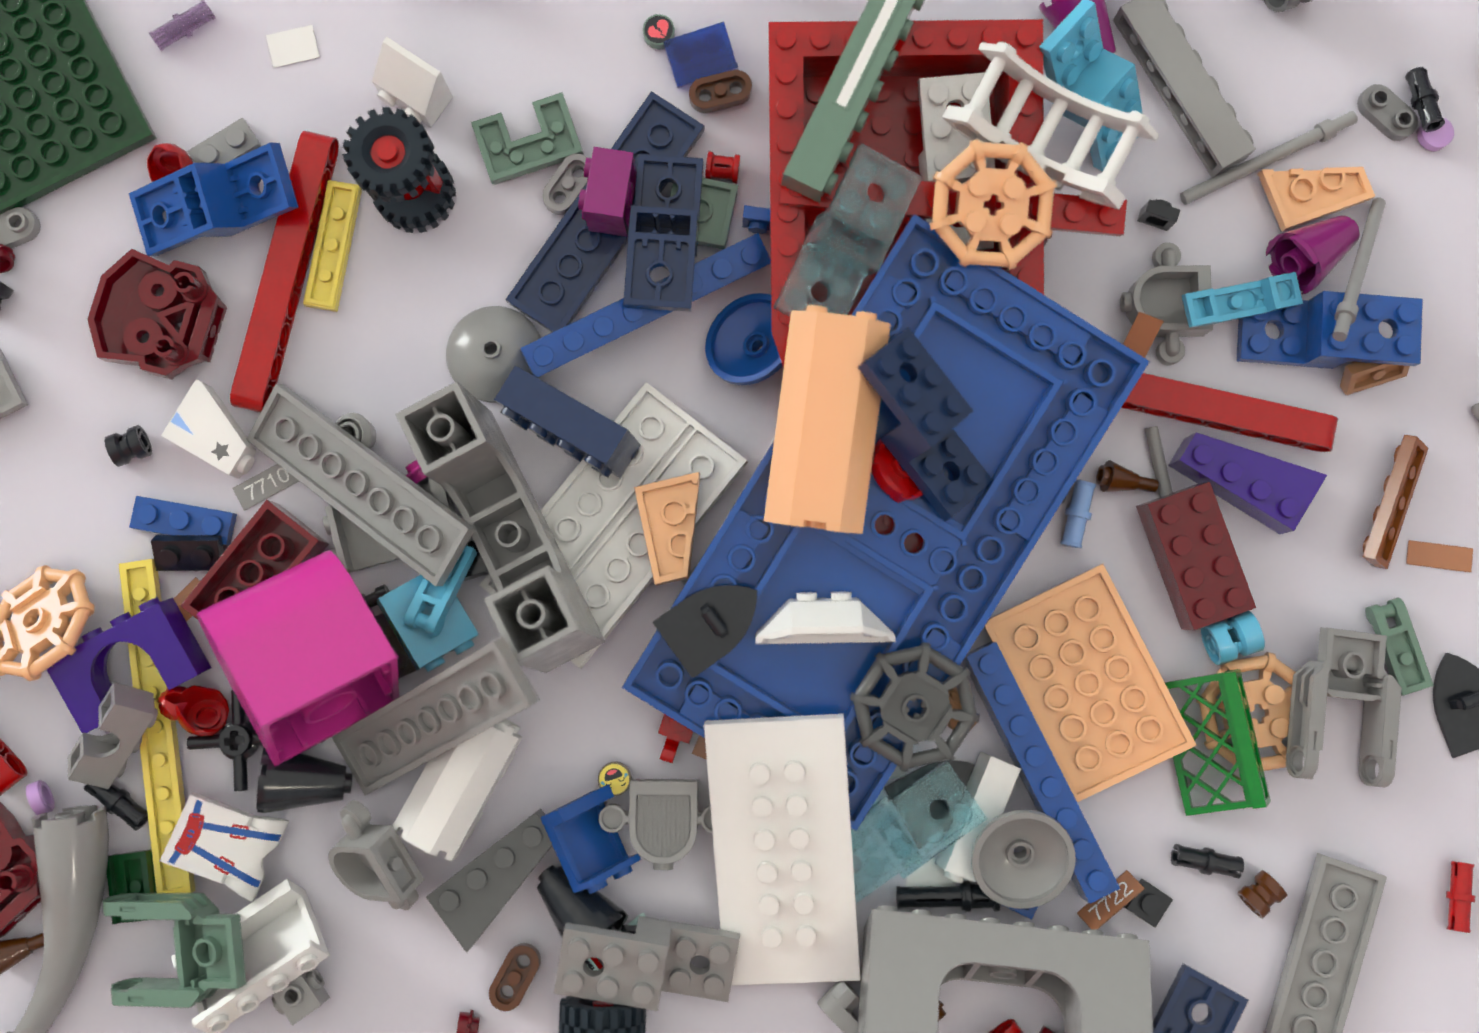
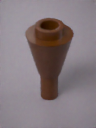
M1111 460L1101 465L1096 475V482L1102 492L1140 489L1155 493L1159 486L1158 480L1141 477L1139 474Z
M43 933L30 938L22 937L1 940L0 975L32 954L34 950L44 947Z

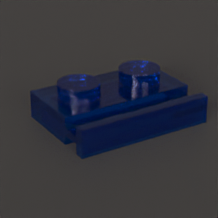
M724 21L663 41L677 88L692 84L699 78L738 68Z

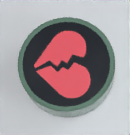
M661 14L650 16L643 25L645 42L654 49H664L670 46L675 38V28L671 19Z

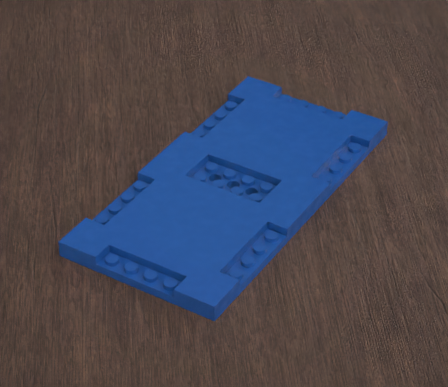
M915 214L907 223L851 316H856V312H870L877 314L878 321L890 323L888 343L909 327L973 409V412L953 430L993 480L955 516L947 521L941 518L924 495L914 500L893 501L880 488L871 473L863 534L765 522L764 515L774 447L773 441L671 606L673 608L690 595L713 586L738 585L756 589L757 603L755 613L746 634L733 650L692 679L662 635L656 630L622 686L626 691L705 738L704 723L708 720L844 714L851 828L855 831L859 828L897 765L869 747L863 748L859 742L861 735L854 703L850 700L851 692L856 691L875 661V655L879 652L882 654L920 646L922 642L930 643L931 648L958 665L962 663L1150 362L1002 268L981 265H968L964 267L960 265L959 259L937 232L931 230L929 223ZM900 368L901 377L905 381L910 382L908 372ZM882 398L880 400L875 445L880 438L900 422ZM943 466L944 476L952 481L951 471ZM881 515H889L894 522L892 531L885 535L879 534L875 529V521ZM911 533H918L923 539L922 548L914 553L908 552L904 546L905 538ZM816 592L817 598H831V592H852V597H857L895 634V642L756 644L755 633L789 598H796V593ZM918 660L892 667L897 675L906 671H917ZM929 663L926 673L938 681L943 682L950 676ZM885 672L870 694L880 697L891 680ZM918 698L915 701L910 700L907 703L909 708L907 714L913 716L916 712L922 714L924 711L921 706L922 700ZM868 705L874 729L883 724L879 712L880 709L879 706ZM887 733L882 738L888 744L902 751L904 742L890 733Z

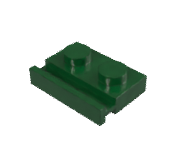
M151 849L108 856L107 882L109 897L124 893H156ZM111 916L112 924L146 921L121 920V916Z

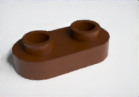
M731 70L699 78L690 86V104L696 111L701 113H710L744 104L751 96L752 81L748 74L741 70ZM737 86L740 87L742 91L738 94H734L730 91V89L732 87ZM708 94L711 99L709 101H702L700 96Z
M521 943L514 946L507 954L489 989V1000L496 1009L511 1011L522 1001L541 964L540 953L536 947L528 943ZM520 955L528 956L530 964L527 966L521 965L518 957ZM505 985L512 987L513 995L505 996L502 992V987Z

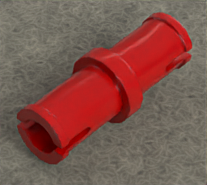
M1451 861L1450 892L1446 891V898H1449L1448 930L1471 933V902H1475L1476 895H1472L1473 868L1475 864Z

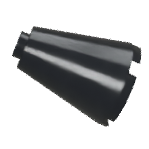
M263 747L260 764L264 765H262L257 786L256 810L258 813H269L341 801L344 798V793L351 794L353 773H346L347 766L303 753L274 766Z
M552 865L538 877L540 883L537 886V890L561 938H563L566 922L613 930L612 927L614 926L618 931L628 918L627 913L598 891L589 894L588 890L585 889L574 893L562 866L556 868Z

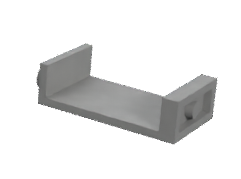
M429 478L428 484L420 485L422 489L456 513L452 498L440 484ZM331 505L325 506L327 516L323 517V524L326 533L332 535L334 548H331V552L336 555L348 573L399 559Z

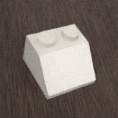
M386 37L384 39L372 78V83L379 92L377 97L390 107H394L395 104L404 109L408 117L412 114L419 123L422 121L429 127H432L453 98L442 73L390 38Z

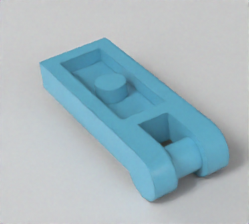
M466 545L443 586H434L427 579L423 578L405 614V625L413 628L418 626L425 628V632L433 636L440 634L444 626V619L477 555L474 548ZM426 605L434 607L430 616L423 614Z

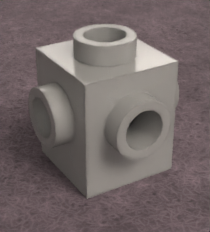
M313 969L290 982L284 990L272 994V1003L280 1014L286 1015L293 1026L321 1006L330 996L323 987L324 980L321 974L316 969Z

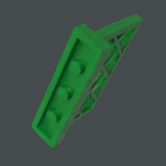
M1241 669L1164 682L1168 689L1179 687L1191 695L1183 708L1178 710L1183 719L1198 728L1193 736L1194 741L1203 731L1219 742L1209 757L1195 747L1173 757L1186 816L1251 807L1253 809L1267 807L1271 799ZM1219 682L1221 696L1215 705L1198 694L1204 683ZM1198 684L1194 691L1187 687ZM1194 698L1211 709L1202 724L1185 713ZM1222 701L1224 704L1225 712L1218 708ZM1215 712L1227 719L1229 729L1223 738L1205 727ZM1229 735H1231L1233 745L1226 741ZM1222 745L1235 753L1237 762L1231 771L1213 760ZM1188 751H1191L1205 761V764L1196 776L1186 770L1182 760ZM1209 764L1226 775V778L1217 790L1200 779ZM1237 768L1239 769L1240 778L1234 775ZM1186 777H1188L1189 779L1192 780V783L1190 784L1189 787H1188V783H1187V778H1186ZM1229 779L1243 787L1245 800L1231 801L1220 793ZM1196 783L1213 795L1207 805L1193 807L1190 792ZM1216 798L1224 802L1213 804Z

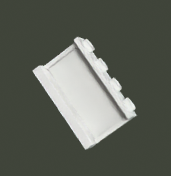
M289 879L284 880L235 913L240 914L246 985L238 989H218L212 997L205 998L204 1001L196 1003L199 1015L192 1019L194 1028L206 1033H219L225 1030L231 1022L243 1014L253 1011L259 1006V1003L272 994L284 990L290 982L303 973L315 969L318 963L330 956L306 891ZM173 955L171 958L174 968L177 969L176 955Z

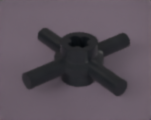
M231 690L232 721L226 724L218 735L189 736L187 738L188 750L220 748L226 757L233 760L234 791L248 790L247 758L254 755L259 745L263 744L251 722L246 720V713L234 691ZM243 736L244 743L236 744L235 737Z

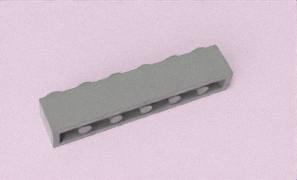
M1131 0L1122 5L1115 15L1113 22L1211 177L1213 178L1248 158L1256 150L1250 133L1241 127L1236 119L1234 108L1231 104L1226 103L1219 92L1217 81L1208 75L1202 65L1201 56L1187 42L1182 26L1179 23H1175L1168 12L1166 1Z

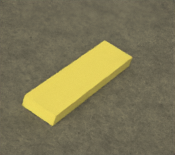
M332 180L327 182L303 305L306 307L338 312L362 193L359 185Z

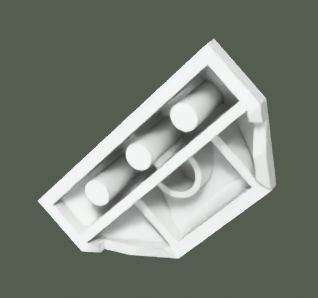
M816 592L796 593V598H789L755 633L756 644L895 642V634L857 597H852V592H831V598H817Z

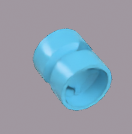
M1250 611L1227 618V622L1222 620L1201 628L1204 647L1210 659L1216 665L1236 660L1239 653L1242 656H1248L1263 651L1265 648L1261 626Z

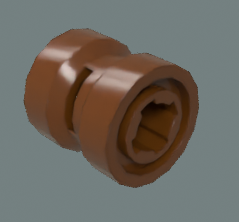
M1261 870L1254 877L1255 885L1244 886L1237 894L1251 911L1263 919L1270 912V907L1274 903H1280L1285 899L1287 893L1272 876Z

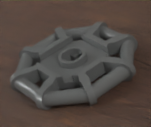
M922 642L920 646L876 654V659L856 691L851 692L850 700L854 703L861 735L859 742L863 748L869 747L899 766L900 771L908 772L909 768L945 760L949 762L954 760V754L974 723L979 722L980 714L976 711L969 680L971 672L967 666L961 667L931 648L930 643ZM918 660L917 671H906L897 675L892 667ZM929 663L950 676L943 682L938 681L926 673ZM885 672L891 680L880 697L870 694ZM956 686L962 709H952L950 705L948 690ZM921 699V706L924 709L923 713L919 714L916 712L913 716L908 715L909 708L907 703L910 700ZM868 705L879 706L880 709L879 712L883 724L874 729ZM951 718L958 720L959 722L945 742L940 735ZM887 733H890L904 742L902 751L888 744L882 738ZM926 740H934L938 747L913 753V745Z

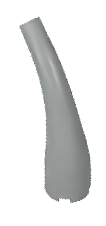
M97 805L64 808L63 812L55 814V818L49 820L47 813H42L32 818L42 906L43 964L33 997L16 1029L13 1032L7 1033H47L66 1003L81 973L95 933L104 895L109 847L107 809L105 806L98 810Z

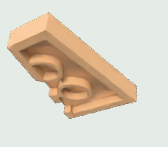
M1363 167L1323 168L1322 170H1303V168L1290 169L1289 171L1263 169L1258 173L1281 232L1361 204L1375 197Z
M699 472L634 487L656 586L690 577L701 475Z

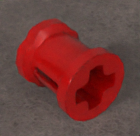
M708 151L705 178L728 179L732 183L737 184L740 154L728 157L714 155L713 151Z

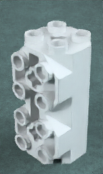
M505 719L428 761L393 824L396 832L403 829L400 837L428 854L437 856L441 850L447 852L444 859L449 861L456 859L465 841L470 838L483 814L482 810L499 779L503 778L516 754L515 750L522 739V736L518 734L521 727Z

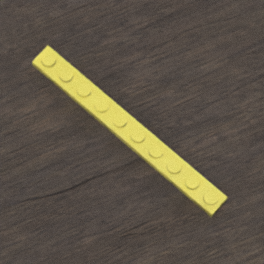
M154 559L119 564L124 614L129 612L132 617L140 613L141 611L138 606L155 597H158L159 601L162 602L158 571H156ZM128 643L133 688L154 693V705L158 709L157 719L151 728L145 730L140 745L156 893H192L196 891L193 873L160 862L185 807L176 721L164 717L159 711V703L157 702L161 694L168 688L151 657L139 646Z

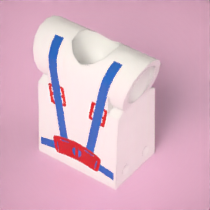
M192 792L162 854L160 862L219 883H224L240 896L253 902L265 877L263 859L270 851L279 846L289 820L254 816L248 812Z

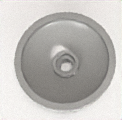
M501 306L477 309L461 319L451 332L446 348L448 370L453 380L459 382L478 400L497 403L494 399L515 365L532 375L520 348L541 337L533 323L518 311ZM489 345H496L497 351L494 354L489 355L486 353Z
M1034 810L1011 811L990 821L977 836L971 854L973 874L981 890L993 901L1003 906L1017 909L1037 907L1057 897L1072 878L1076 861L1074 845L1065 828L1051 816ZM1017 846L1024 847L1019 853L1013 852Z

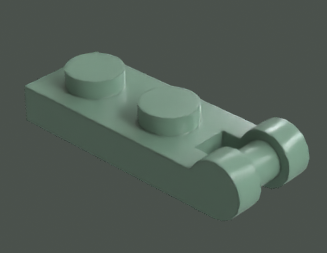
M1398 597L1388 600L1387 604L1383 606L1375 604L1366 607L1365 614L1369 623L1373 626L1375 634L1387 636L1385 663L1389 675H1393L1402 688L1401 696L1434 686L1403 600ZM1386 618H1394L1396 626L1389 628Z

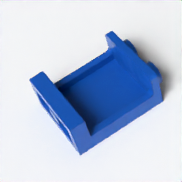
M609 784L540 817L574 893L585 889L588 890L589 894L599 891L608 886L606 879L613 876L614 880L631 873L633 871L631 865L641 860L638 853L631 856L627 854L617 832H606L599 824V814L606 807L604 802L614 797Z

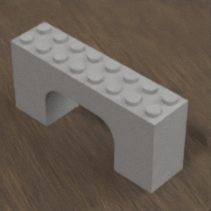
M457 381L396 413L395 415L423 474L446 490L463 519L476 528L472 538L498 591L485 598L484 601L501 637L503 636L519 665L548 673L604 643L605 640L493 413Z
M879 906L877 909H872L864 926L858 1033H938L939 990L942 984L951 980H969L1038 989L1049 995L1058 1005L1064 1020V1033H1153L1150 945L1148 940H1139L1137 935L1122 933L1116 935V937L1105 936L1102 931L1094 929L1084 930L1082 933L1070 932L1068 927L1060 925L1049 926L1048 929L1036 928L1034 923L1025 921L1015 922L1014 925L1001 924L999 919L990 917L981 918L980 921L966 920L965 915L955 913L947 914L946 917L932 916V912L920 909L906 913L898 912V909L893 906Z

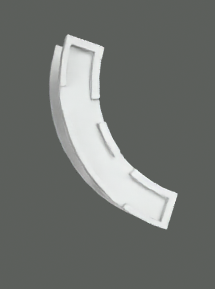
M981 43L978 49L991 61L969 105L966 104L964 107L948 105L942 118L970 141L978 137L985 143L1019 145L1017 141L1010 138L1011 134L1009 132L1030 92H1035L1052 102L1053 105L1031 146L1028 145L1027 150L1052 181L1056 180V189L1062 190L1063 186L1067 185L1082 191L1079 197L1084 200L1120 209L1126 197L1116 187L1115 178L1137 137L1156 141L1159 134L1149 124L1150 119L1137 111L1127 113L1101 105L1058 85L1016 55V50L1007 43ZM1002 71L1018 81L1019 85L998 125L993 126L982 117L983 113L981 111ZM1065 110L1089 121L1067 163L1059 164L1046 158L1043 151ZM1102 126L1122 132L1123 135L1102 174L1093 176L1081 172L1079 168ZM997 158V159L1001 160L1002 162H1004V163H1006V164H1007V162H1008V160H1009V159ZM1019 165L1017 170L1028 175L1023 167Z

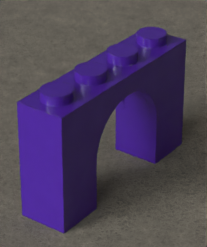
M155 597L138 606L141 611L140 613L131 617L130 613L127 612L111 620L110 624L112 627L103 632L101 627L84 634L81 636L84 642L75 646L77 651L72 656L68 654L47 669L48 674L82 733H88L99 727L98 707L112 685L107 674V659L116 643L128 642L142 648L151 657L169 690L212 668L173 597L162 602L159 601L158 597Z

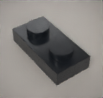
M156 535L151 540L156 571H209L224 553L221 535Z

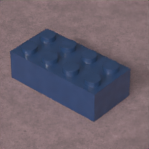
M516 365L494 399L503 407L501 413L508 417L512 423L526 431L527 429L537 434L538 438L552 446L556 443L558 447L565 450L564 452L579 462L585 458L584 461L591 465L593 470L607 478L612 473L621 479L641 446L628 429Z

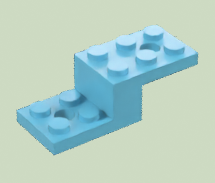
M1082 0L1039 46L1040 51L1043 53L1046 77L1093 102L1127 113L1137 111L1143 114L1135 64L1103 49L1095 3L1090 0ZM1067 110L1063 114L1066 118L1083 127H1086L1089 121ZM1105 126L1101 127L1090 148L1093 167L1103 172L1123 135L1122 132Z

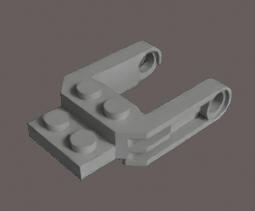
M1320 628L1317 661H1308L1293 675L1286 751V768L1292 777L1313 779L1317 771L1319 750L1323 749L1328 696L1364 701L1358 769L1360 779L1365 785L1374 787H1387L1392 783L1395 775L1402 688L1394 676L1388 675L1384 670L1387 636L1334 628ZM1376 763H1378L1379 772L1377 777L1375 775Z

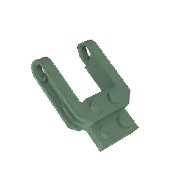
M124 893L102 900L105 916H121V920L175 921L173 933L178 978L136 977L115 982L111 985L112 1005L191 1008L196 1003L204 1001L205 998L212 997L218 989H238L246 985L240 914H220V910L204 893Z

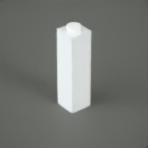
M980 751L936 860V864L945 870L943 876L961 884L964 878L974 883L976 882L971 864V854L975 840L990 821L1003 814L1021 768Z

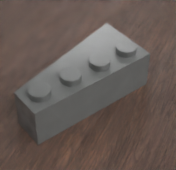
M542 809L535 812L426 897L466 953L477 942L553 846L540 817L545 815Z

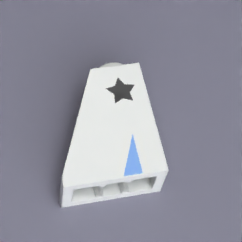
M197 379L161 435L217 469L238 479L250 471L255 461L253 457L257 452L256 449L246 440V435L213 388Z

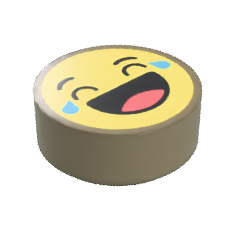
M610 762L600 770L598 785L601 788L609 784L614 796L622 795L630 787L631 772L621 762Z

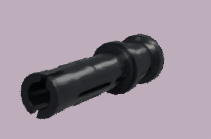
M963 881L962 884L960 883V886H896L897 909L961 907V910H965V912H971L972 908H992L994 912L1000 911L999 903L989 898L978 884H970L969 881Z

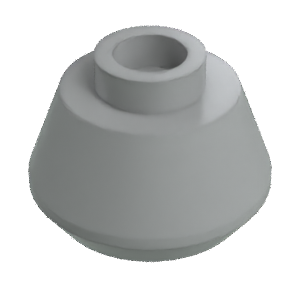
M347 413L337 420L336 424L366 447L371 449L374 446L376 430L364 416L357 413Z

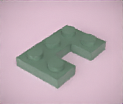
M562 92L532 102L542 132L515 141H511L501 112L471 122L492 185L562 163L569 155L583 154Z

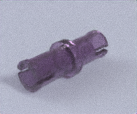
M202 0L180 15L178 13L173 14L172 17L174 19L154 31H150L149 35L162 52L166 47L185 36L187 39L193 36L191 32L212 19H216L206 2Z

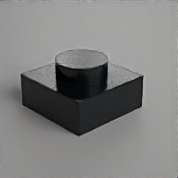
M1149 199L1141 208L1137 221L1168 231L1177 222L1180 209L1172 207V204L1165 200Z
M1141 879L1139 883L1145 889L1124 907L1156 928L1173 899Z

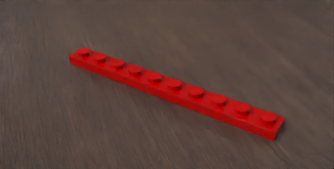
M782 168L781 184H782L783 173H784V171H785L786 168ZM836 173L839 177L831 194L829 195L824 192L820 202L812 200L783 185L780 188L779 205L903 217H912L915 214L925 219H932L935 182ZM950 189L947 215L955 214L957 192ZM1054 193L1050 230L1120 237L1124 235L1127 200L1123 201L1120 209H1115L1084 200L1079 195ZM991 195V199L984 201L983 204L984 208L989 209L992 216L995 215L996 210L1001 209V202L997 201V196ZM1039 195L1030 196L1028 219L1036 222Z

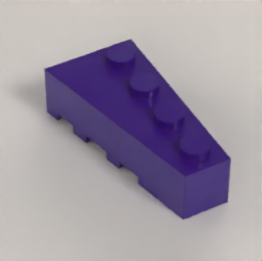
M1197 432L1184 438L1168 464L1169 467L1197 484L1210 482L1216 496L1278 534L1295 531L1327 477L1326 474Z

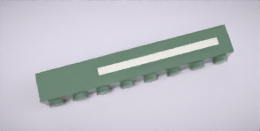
M868 0L783 173L781 185L817 202H820L824 192L829 195L831 194L839 177L834 171L839 161L844 164L847 162L854 146L849 141L854 131L861 133L869 116V113L864 110L869 100L876 102L884 85V82L879 79L884 70L889 72L892 70L899 54L894 49L899 39L904 42L906 41L914 23L909 18L914 9L920 12L925 0Z

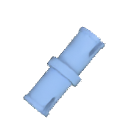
M1076 480L1074 482L1070 507L1065 510L1067 520L1060 544L1082 548L1087 520H1091L1092 516L1089 510L1096 484Z

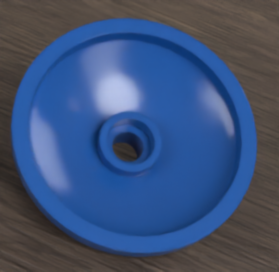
M755 293L734 300L717 315L711 324L705 344L706 358L711 369L724 381L734 385H752L768 379L782 367L771 334L770 294Z

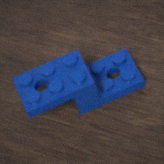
M272 142L225 164L192 163L128 193L147 256H159L201 237H231L299 208L280 143ZM261 180H263L264 189L262 193L259 189V183L261 182ZM165 211L167 215L166 221H164L163 219V213Z
M1322 291L1310 300H1303V304L1238 319L1237 361L1334 369L1348 361L1417 366L1421 364L1423 299L1359 294L1357 301L1358 314L1355 322L1350 325L1347 339L1336 341L1332 336L1337 322L1334 316L1338 304L1343 301L1345 292ZM1380 322H1386L1391 326L1393 331L1391 338H1385L1380 334ZM1267 323L1275 324L1278 327L1280 334L1277 339L1267 336L1265 332Z

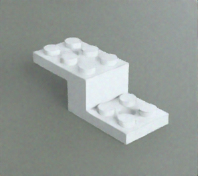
M986 72L920 78L918 80L924 149L918 156L920 181L935 182L933 177L936 171L940 172L970 146V140L954 129L942 116L949 103L956 102L962 107L966 104L969 105ZM988 97L981 112L983 113L982 117L991 124ZM985 157L986 168L995 169L994 158ZM973 162L954 179L961 184L970 179L976 172ZM924 218V220L927 221L928 223H931V222H932V219H925V218ZM949 225L966 245L971 237L964 226L957 228ZM980 241L977 250L994 248L993 241Z

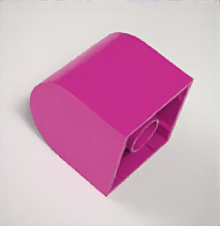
M330 550L196 613L204 634L227 680L274 766L342 732L399 698L397 655L349 573Z

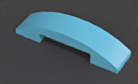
M1296 272L1272 276L1259 281L1181 295L1189 328L1237 320L1303 304Z

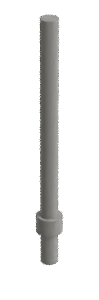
M1351 111L1334 120H1324L1316 124L1313 130L1180 193V198L1186 205L1318 141L1325 142L1335 137L1338 131L1357 123V115Z
M1375 198L1372 201L1343 301L1338 304L1334 317L1337 322L1332 335L1336 341L1347 339L1350 325L1355 322L1358 314V297L1386 204L1382 198Z

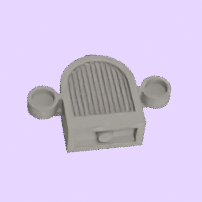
M1168 242L1161 244L1153 252L1152 262L1155 268L1145 272L1130 287L1128 292L1121 294L1120 308L1122 312H1126L1132 325L1139 312L1164 321L1156 337H1164L1165 340L1157 346L1156 357L1164 365H1174L1185 355V346L1179 337H1203L1213 330V324L1189 328L1181 296L1187 293L1212 289L1211 265L1176 266L1180 262L1181 251L1175 244Z
M631 779L629 811L624 810L620 805L610 804L604 807L599 814V824L606 832L615 833L621 830L624 825H629L630 840L634 849L641 857L653 863L654 870H673V862L682 859L693 847L698 825H702L707 832L713 833L711 806L706 807L703 811H698V779Z
M356 800L350 801L340 811L341 824L347 834L328 854V860L334 874L345 887L361 898L372 901L389 902L393 909L409 910L419 898L415 889L424 880L422 874L393 825H371L369 823L371 815L368 809Z

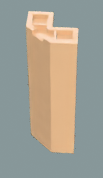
M807 305L806 311L791 310L764 521L790 526L825 529L828 531L863 534L881 397L857 367L888 343L891 324L878 321L877 314L856 312V316L828 313L827 307Z

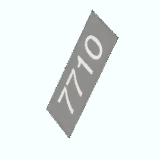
M276 464L232 489L245 511L297 483L299 480Z

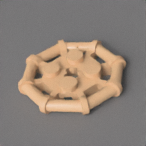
M976 139L970 141V146L940 172L936 171L933 177L935 180L932 222L929 223L930 229L937 232L959 259L960 265L964 267L968 265L1006 267L1008 270L1016 268V264L1045 238L1051 237L1053 233L1050 227L1054 188L1057 187L1056 180L1052 181L1027 150L1028 145L1022 142L1019 145L985 143ZM985 157L1009 159L1005 169L986 168ZM973 162L976 172L970 179L963 184L954 179ZM1019 165L1023 167L1036 183L1035 186L1027 189L1023 180L1016 176L1014 172ZM949 189L957 192L956 210L953 215H947ZM991 195L997 196V201L1001 202V209L996 210L994 216L990 215L989 209L984 208L983 205L984 201L991 199ZM1039 195L1037 222L1028 219L1030 196ZM959 222L960 225L964 226L971 237L966 245L949 225ZM1021 227L1031 231L1012 249L1008 241L1012 235L1018 233ZM980 241L998 242L1000 252L977 251V247Z
M44 565L38 567L35 570V574L10 591L5 590L2 593L3 600L0 604V676L8 674L24 677L28 681L37 680L41 677L42 672L68 654L72 656L77 651L75 645L88 617L94 614L95 608L94 604L89 600L84 584L86 577L80 570H58ZM53 582L57 583L54 588H49V585L53 584ZM72 592L75 602L68 603L66 597ZM53 644L56 645L50 651L39 657V654L41 652H43ZM18 653L23 654L22 663L14 662Z
M1266 652L1262 656L1237 659L1221 664L1217 673L1241 669V672L1259 670V678L1244 681V687L1250 712L1255 710L1256 704H1259L1260 709H1264L1265 716L1262 717V721L1259 723L1257 719L1252 718L1258 747L1272 746L1276 754L1261 758L1263 769L1267 771L1285 768L1287 748L1282 743V740L1288 736L1290 698L1293 675L1296 672L1278 660L1274 653ZM1274 672L1291 686L1283 690L1282 687L1273 684L1270 681L1272 673ZM1210 682L1201 695L1214 705L1218 700L1216 697L1221 692L1219 682ZM1196 700V703L1200 705L1202 721H1204L1211 709ZM1222 701L1218 708L1225 712L1224 704ZM1214 713L1205 727L1223 738L1229 729L1227 719L1222 717L1224 729L1218 731ZM1205 733L1206 741L1204 745L1208 750L1212 749L1214 751L1219 742ZM1222 745L1217 753L1235 765L1237 762L1235 753Z

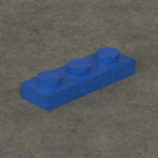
M136 496L129 528L165 535H221L223 545L229 546L232 541L237 514Z

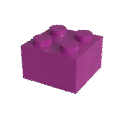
M593 146L592 158L586 157L584 165V177L587 178L586 190L581 189L578 208L582 210V219L586 220L589 231L627 237L631 205H633L637 177L634 153Z

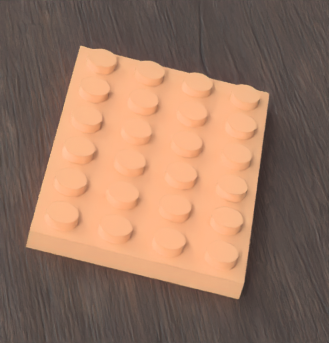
M1100 564L990 618L984 626L991 641L997 643L1077 802L1197 746L1104 564Z

